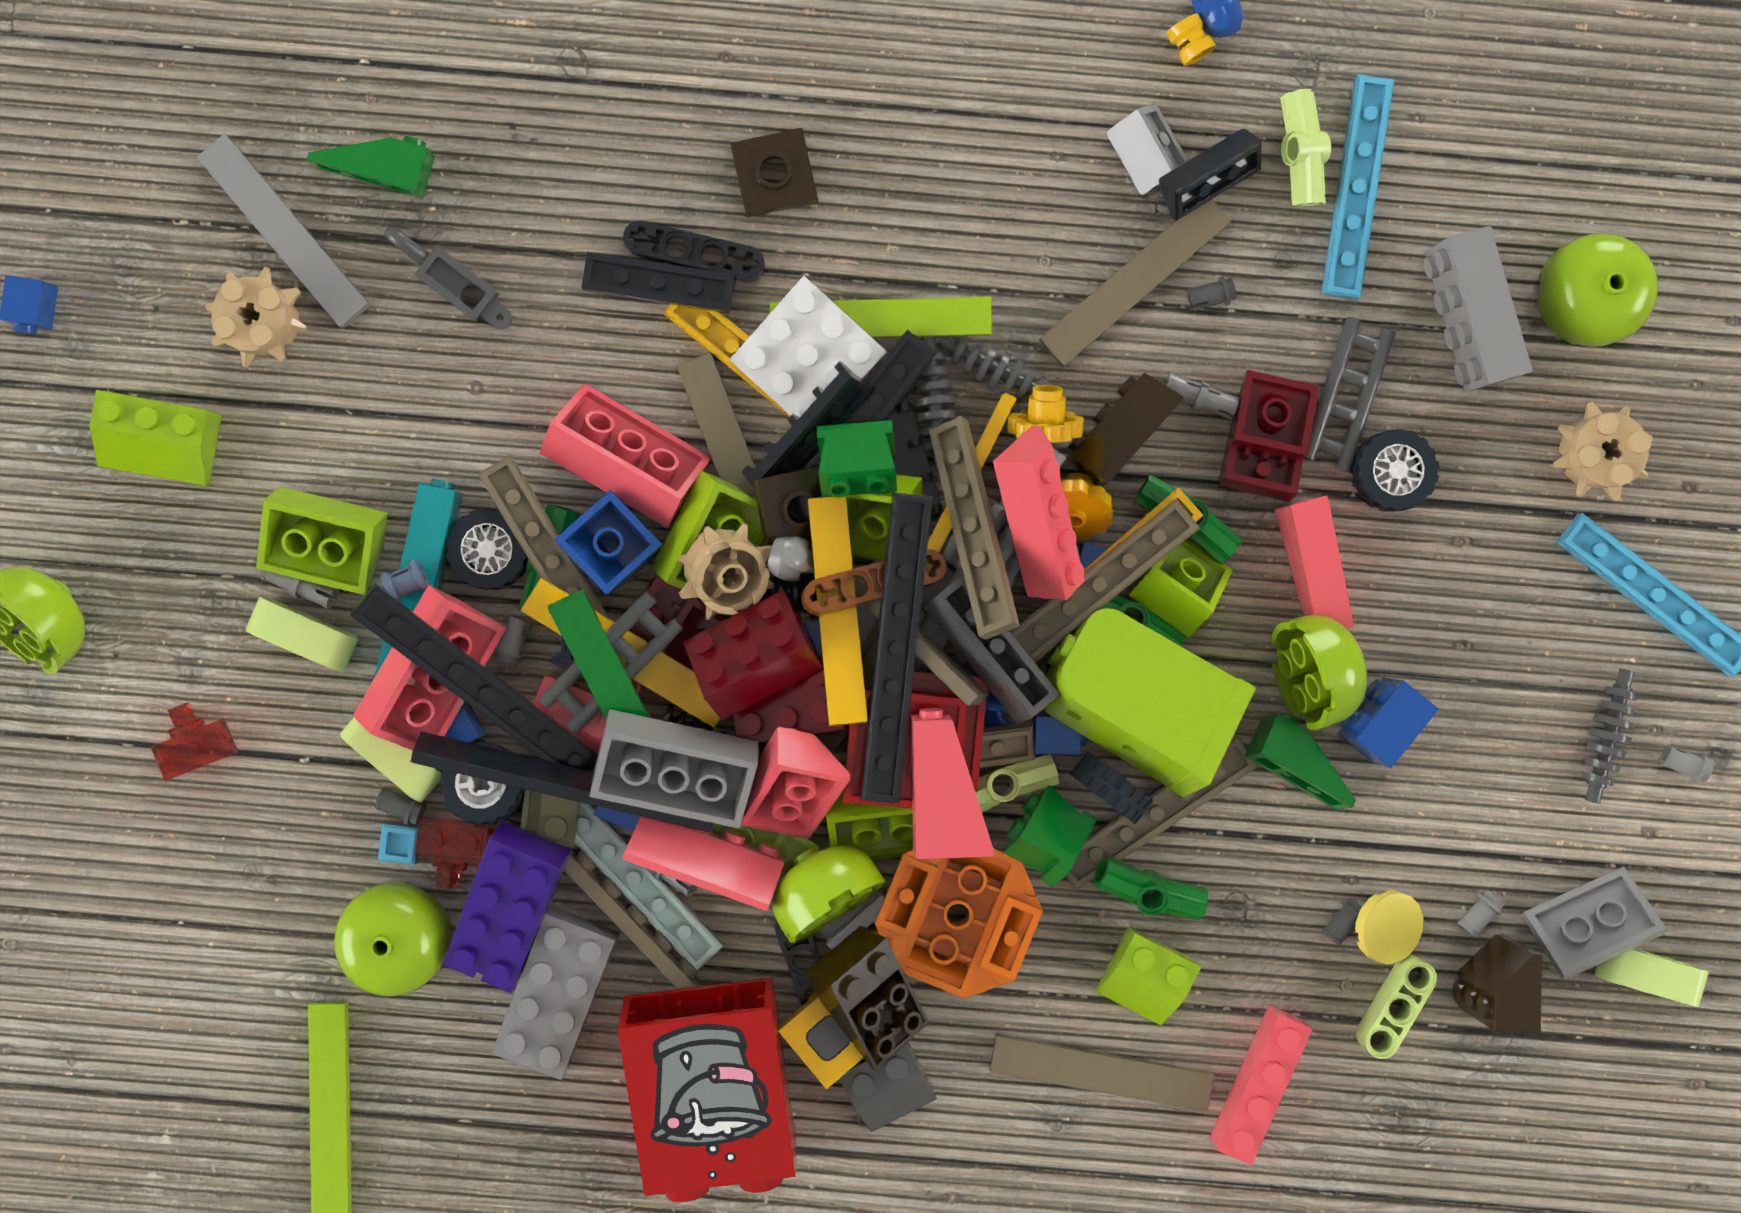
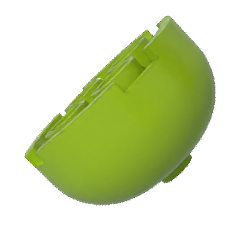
M1609 233L1586 235L1562 246L1546 261L1539 275L1541 276L1539 285L1540 299L1537 300L1543 320L1559 338L1573 345L1579 344L1589 347L1607 346L1631 336L1648 320L1658 295L1656 270L1645 251L1631 240Z
M17 566L1 569L0 643L26 664H29L30 660L38 661L44 665L42 667L44 673L55 674L77 654L83 644L85 621L79 606L72 598V593L66 585L58 580H53L38 570ZM23 622L26 626L14 638L12 630ZM52 646H53L54 649H55L54 651L46 652V651H48Z
M1305 615L1276 625L1270 642L1276 645L1278 662L1271 663L1278 690L1293 717L1301 715L1306 721L1307 729L1315 731L1338 724L1352 716L1362 704L1367 689L1365 660L1353 635L1338 621L1322 615Z
M836 845L816 853L810 849L793 860L795 866L777 884L773 895L774 916L785 936L793 944L824 929L823 925L831 923L843 914L846 915L877 893L886 881L871 858L858 848L848 845Z
M384 882L362 892L346 906L335 930V954L344 974L362 990L379 996L404 995L422 987L440 971L452 940L451 925L444 907L433 894L407 884V882ZM379 940L384 941L387 944L380 946L378 948L376 947V943Z

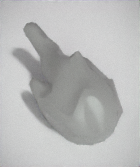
M797 536L776 538L769 554V573L790 582L799 581L801 574L815 573L813 553L808 548L809 542Z

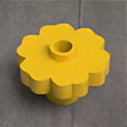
M1037 385L1033 387L1032 395L1028 397V409L1010 413L1008 417V433L1015 434V437L1019 438L1031 426H1039L1051 443L1068 442L1072 438L1082 437L1084 417L1076 416L1075 412L1065 410L1066 397L1062 396L1063 388L1054 385Z
M1072 473L1067 475L1061 483L1064 496L1068 501L1069 517L1072 529L1076 534V540H1089L1092 537V533L1104 534L1113 523L1112 496L1106 493L1103 487L1094 486L1091 478L1085 474Z

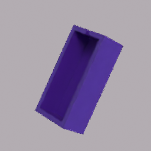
M502 821L488 840L442 965L473 978L477 972L483 974L482 982L512 994L520 980L543 917L549 910L571 849Z

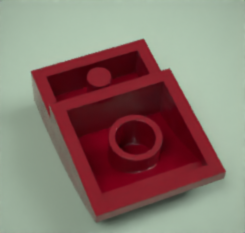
M1247 370L1238 396L1240 398L1239 404L1233 415L1218 486L1290 502L1297 495L1303 459L1308 454L1319 386Z
M655 573L642 593L643 595L647 591L657 601L649 611L664 625L672 618H675L684 627L661 651L693 670L683 641L729 617L716 613L711 620H707L706 605L701 599H682L679 595L680 588L666 583ZM639 621L629 629L630 632L647 642L654 637Z

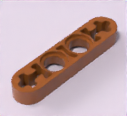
M927 549L926 559L929 564H936L937 569L932 572V577H929L928 572H924L923 588L932 586L940 581L947 569L946 560L943 555L932 549ZM885 561L811 581L803 590L801 596L805 610L810 614L821 616L881 600L882 574ZM852 577L862 579L867 589L865 595L862 597L851 596L846 590L847 580ZM833 582H838V594L843 601L842 603L838 602V595L829 597L824 602V607H821L818 601H811L810 597L815 593V588H819L821 593H828L836 588Z

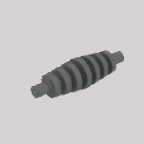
M968 336L962 337L961 340H956L953 337H939L936 346L950 353L949 355L952 356L950 362L954 365H957L960 359L966 361L962 370L969 374L972 366L979 368L974 378L981 383L986 372L992 375L987 388L994 390L999 379L1005 382L1000 394H1008L1012 386L1017 388L1018 391L1015 398L1019 401L1023 399L1025 393L1032 395L1034 386L1047 385L1049 381L1043 376L1039 383L1033 381L1036 371L1031 367L1026 376L1020 374L1024 362L1019 359L1013 369L1007 367L1012 356L1007 351H1005L1001 361L998 362L993 358L999 348L991 346L986 356L980 352L985 343L977 341L974 348L969 347L967 344L971 338Z
M920 337L922 341L937 352L936 356L917 379L925 380V383L915 385L914 391L915 395H927V397L916 399L914 403L915 409L928 410V412L918 414L917 419L919 424H930V427L920 430L922 438H930L929 430L955 419L954 410H943V408L953 406L956 403L955 396L941 395V393L953 390L951 381H940L941 378L950 375L948 367L938 366V364L946 361L945 353L939 352L936 349L935 337ZM932 442L925 443V452L933 455L935 471H938Z
M1619 668L1616 683L1613 684V687L1606 686L1604 691L1605 694L1612 696L1611 701L1601 700L1598 706L1608 710L1607 716L1595 714L1593 721L1605 724L1604 729L1589 728L1588 735L1601 738L1600 744L1587 742L1586 745L1587 750L1597 752L1596 759L1585 756L1584 764L1594 766L1592 773L1583 771L1582 779L1588 780L1587 784H1589L1585 797L1586 801L1600 804L1604 788L1607 785L1613 786L1616 780L1608 778V772L1619 773L1621 765L1611 763L1612 757L1624 759L1627 754L1626 751L1615 749L1616 742L1627 745L1631 743L1632 738L1619 734V730L1622 728L1633 731L1634 723L1622 719L1624 714L1635 716L1636 708L1626 705L1627 700L1637 701V693L1632 692L1633 688H1631L1634 671Z

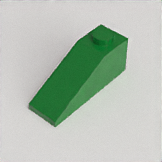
M404 136L403 141L390 137L309 152L306 160L317 169L423 199L435 156L425 147L426 143L424 141Z
M1278 713L1261 718L1244 757L1335 810L1354 807L1355 798L1312 735L1307 730L1298 726L1299 722L1294 717Z

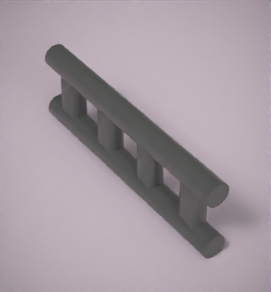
M1353 317L1346 318L1314 415L1308 454L1304 458L1315 461L1318 451L1339 457L1336 469L1350 473L1396 334L1395 331L1385 328L1381 329L1378 339L1359 333L1357 331L1361 321ZM1353 346L1373 353L1367 374L1346 367ZM1341 381L1362 388L1355 409L1334 402ZM1329 416L1350 422L1344 444L1323 437Z
M647 591L605 631L615 651L627 662L624 668L630 680L684 629L675 618H672L664 625L649 611L657 601ZM637 621L654 635L639 652L622 637ZM576 662L538 698L547 708H550L558 700L574 715L566 725L575 734L601 711L594 696L584 705L568 690L582 676Z

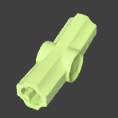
M1299 89L1288 92L1280 97L1286 135L1281 144V156L1284 163L1290 166L1292 206L1306 207L1325 204L1324 164L1328 161L1331 153L1330 137L1326 132L1320 131L1314 92H1311V89Z
M1043 754L1036 756V759L990 768L984 775L979 777L978 790H975L981 811L984 812L1001 802L1011 801L1017 796L1044 789L1048 785L1060 784L1052 755ZM1000 774H1007L1011 781L1009 789L1004 793H995L992 788L994 778Z

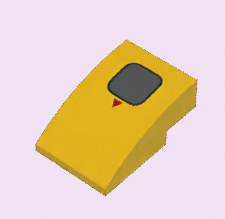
M816 992L809 997V1000L779 1025L778 1032L825 1089H828L863 1058L822 1004Z

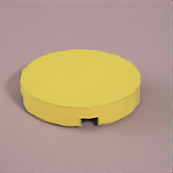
M1393 889L1385 890L1387 892L1381 895L1376 893L1370 897L1360 909L1355 923V932L1359 934L1360 942L1357 941L1359 949L1368 958L1386 965L1398 963L1408 957L1418 945L1423 932V914L1420 905L1411 896Z

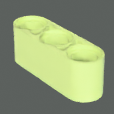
M261 595L245 628L246 632L339 672H345L359 640L358 636L282 602Z
M354 717L340 732L341 738L404 793L418 802H423L442 780L441 774L445 770L410 762L412 750L370 734Z
M1636 948L1597 965L1594 976L1603 980L1695 1007L1700 1006L1709 975L1708 970Z
M1409 955L1393 966L1356 1030L1358 1043L1373 1057L1387 1059L1398 1050L1435 988L1437 974L1430 964L1417 956ZM1415 967H1421V977L1418 981L1410 983L1408 978L1410 971ZM1396 999H1402V1009L1396 1014H1390L1389 1008L1391 1003ZM1377 1031H1384L1383 1041L1376 1046H1371L1370 1039L1372 1035Z

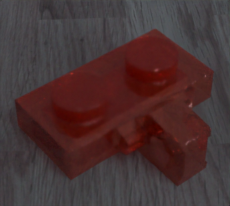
M188 702L167 710L175 727L169 730L171 739L151 746L165 781L238 752L225 718L205 725L202 717L196 719Z
M427 816L419 818L415 854L433 857L432 866L438 867L436 870L435 887L444 889L459 887L460 871H466L468 863L480 865L488 840L494 832V827Z

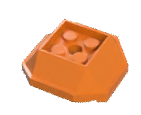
M993 847L994 856L916 859L913 848L904 851L875 920V926L879 935L887 938L904 974L964 999L999 985L1002 986L1015 981L1043 913L1023 863L1004 854V851ZM962 904L968 909V913L963 920L952 921L948 918L947 912L952 905Z

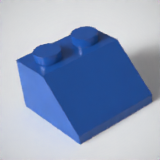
M611 490L554 539L557 545L606 596L633 578L659 554L662 546L656 537Z

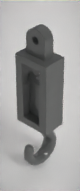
M389 226L385 229V237L420 265L414 275L477 323L483 318L497 329H505L510 326L512 322L510 311L496 301L500 294L438 245L429 253L397 228ZM470 285L478 286L483 293V298L474 307L465 305L462 300L463 290ZM499 315H503L502 321H498Z

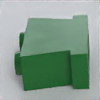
M892 420L817 426V440L821 460L818 475L822 497H845L847 495L883 494L885 492L898 491L896 471L892 456H895Z
M1048 785L1039 795L1033 792L1023 804L1021 810L1025 812L1022 820L1018 818L1009 829L1006 837L1010 841L1003 853L1042 873L1040 880L1052 888L1070 872L1097 819L1087 811L1080 814L1053 787Z

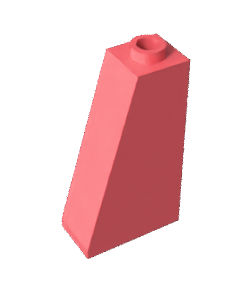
M1327 495L1274 509L1304 616H1327L1338 621L1347 629L1354 627Z
M920 709V715H910L913 851L916 859L994 856L993 846L953 720L949 714H943V709Z

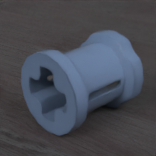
M418 559L410 561V565L393 573L387 571L381 573V580L385 591L400 602L402 597L420 589L426 590L428 585H430L428 576Z

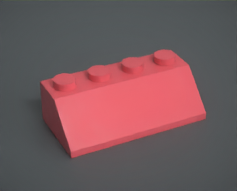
M586 383L551 421L540 450L541 455L606 493L611 490L620 501L666 528L671 525L679 514L700 470L705 471L712 458Z
M1031 426L993 460V465L1027 596L1067 600L1085 581L1084 568L1080 562L1076 546V534L1072 529L1068 512V501L1064 496L1059 475L1060 467L1056 461L1053 446L1039 426Z
M430 585L426 588L413 611L483 666L488 662L507 629L502 624L463 601ZM392 647L353 717L370 734L413 751L421 731L444 737L464 701Z
M640 816L622 859L767 911L786 857L781 856V850L772 845L760 843L759 847L745 843L746 837L733 831L725 830L723 834L714 831L705 832Z

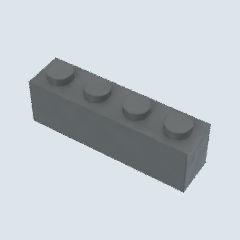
M961 575L923 606L1017 724L1033 718L1060 695L1009 631L987 640L979 637L964 575Z

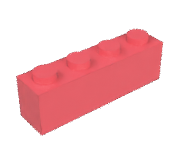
M1268 1005L1210 1135V1140L1218 1151L1252 1166L1312 1032V1028L1303 1019Z

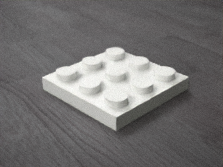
M803 276L729 360L790 416L795 414L800 418L817 399L812 393L816 386L825 390L839 374L834 368L838 361L843 362L852 373L864 379L887 354V351L810 280Z

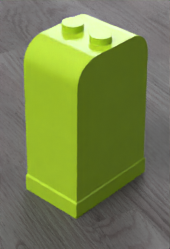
M1105 608L1090 615L1065 637L1061 645L1058 643L1052 649L1046 661L1051 665L1046 677L1060 695L1044 709L1053 718L1164 784L1166 789L1183 798L1211 784L1256 687L1241 678L1237 679L1124 613L1115 609Z

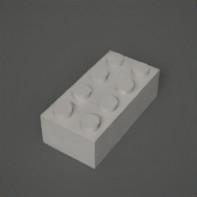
M1491 225L1446 238L1425 251L1424 270L1427 277L1433 280L1436 290L1434 304L1437 312L1440 315L1443 314L1446 325L1444 330L1445 342L1447 347L1454 352L1457 363L1454 366L1455 377L1459 385H1463L1465 393L1533 372Z
M609 709L589 797L740 829L758 766V741Z
M552 906L543 917L491 1054L562 1080L572 1061L621 932Z

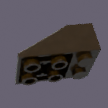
M859 926L805 972L822 1004L869 1066L875 1071L929 1023L887 938L865 927Z

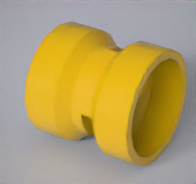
M1198 13L1186 17L1166 32L1170 43L1177 45L1180 51L1179 58L1184 66H1189L1202 59L1217 46L1210 35H1206L1203 31V21Z

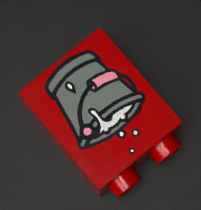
M773 977L624 996L617 1032L644 1196L665 1194L671 1201L689 1202L703 1197L712 1187L739 1184L744 1191L761 1193L778 1187L784 1178L796 1177V1135L782 1038L778 1032L780 1024Z

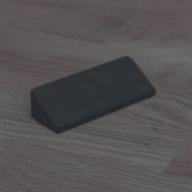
M1240 129L1160 177L1159 186L1172 219L1175 221L1181 219L1260 171L1262 140L1248 130Z

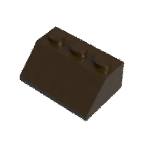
M1145 372L1137 380L1131 375L1117 390L1121 398L1113 407L1106 403L1092 418L1096 426L1088 434L1083 432L1082 437L1074 438L1067 446L1072 452L1066 459L1082 474L1089 476L1096 486L1102 487L1108 484L1184 399L1179 393Z
M1495 934L1458 970V981H1455L1453 985L1454 1000L1458 1003L1459 1008L1493 1031L1541 1032L1542 954L1503 934Z

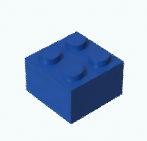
M1383 677L1380 681L1376 679L1368 686L1365 693L1366 699L1352 716L1340 722L1342 729L1337 735L1370 762L1392 768L1439 708L1404 680Z

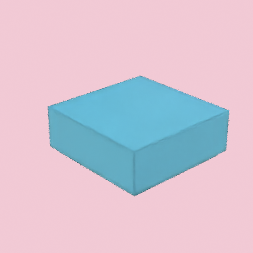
M383 823L378 860L409 865L417 864L422 827Z

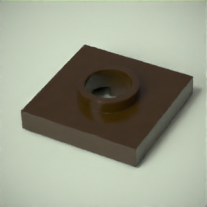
M803 128L730 143L746 218L818 203ZM772 158H781L787 165L786 177L778 183L765 181L760 173V167L763 162Z
M820 465L752 480L766 546H772L776 538L795 536L806 539L809 545L812 544L810 519L803 523L792 521L787 513V507L789 502L796 496H805L807 499L823 498L818 475Z

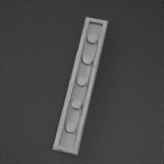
M224 133L196 157L340 328L344 329L371 306L229 136Z

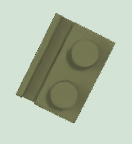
M525 789L521 829L564 847L574 848L580 802Z

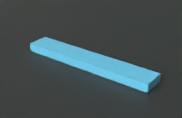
M1358 74L1354 79L1321 295L1352 300L1361 298L1394 86L1393 79Z
M1584 513L1576 515L1556 543L1728 677H1735L1741 669V635Z

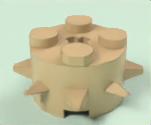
M264 267L258 277L238 278L231 272L226 275V282L222 284L214 302L207 303L205 309L212 313V328L216 333L211 341L214 347L229 345L240 350L242 367L248 368L255 356H274L280 362L286 360L284 346L286 344L290 345L293 342L297 332L306 331V325L299 321V313L293 305L301 294L299 288L282 290L273 285L270 268ZM256 312L260 313L258 321L252 320V316Z
M1594 402L1586 403L1584 420L1576 422L1572 426L1562 424L1558 426V430L1563 435L1559 446V454H1562V456L1554 461L1553 465L1554 468L1566 469L1564 471L1565 475L1577 485V496H1583L1588 490L1603 488L1613 501L1620 500L1623 485L1630 483L1636 478L1646 479L1649 474L1644 468L1649 457V449L1651 448L1653 437L1629 417V407L1625 406L1618 413L1603 414Z
M745 523L737 531L724 529L714 531L710 526L705 527L704 532L699 534L687 554L679 556V561L684 564V577L687 581L686 585L679 592L682 599L700 598L706 605L707 620H711L716 613L735 615L749 608L751 603L757 604L765 591L774 587V583L769 580L770 574L765 564L769 559L772 546L755 547L748 540V525Z

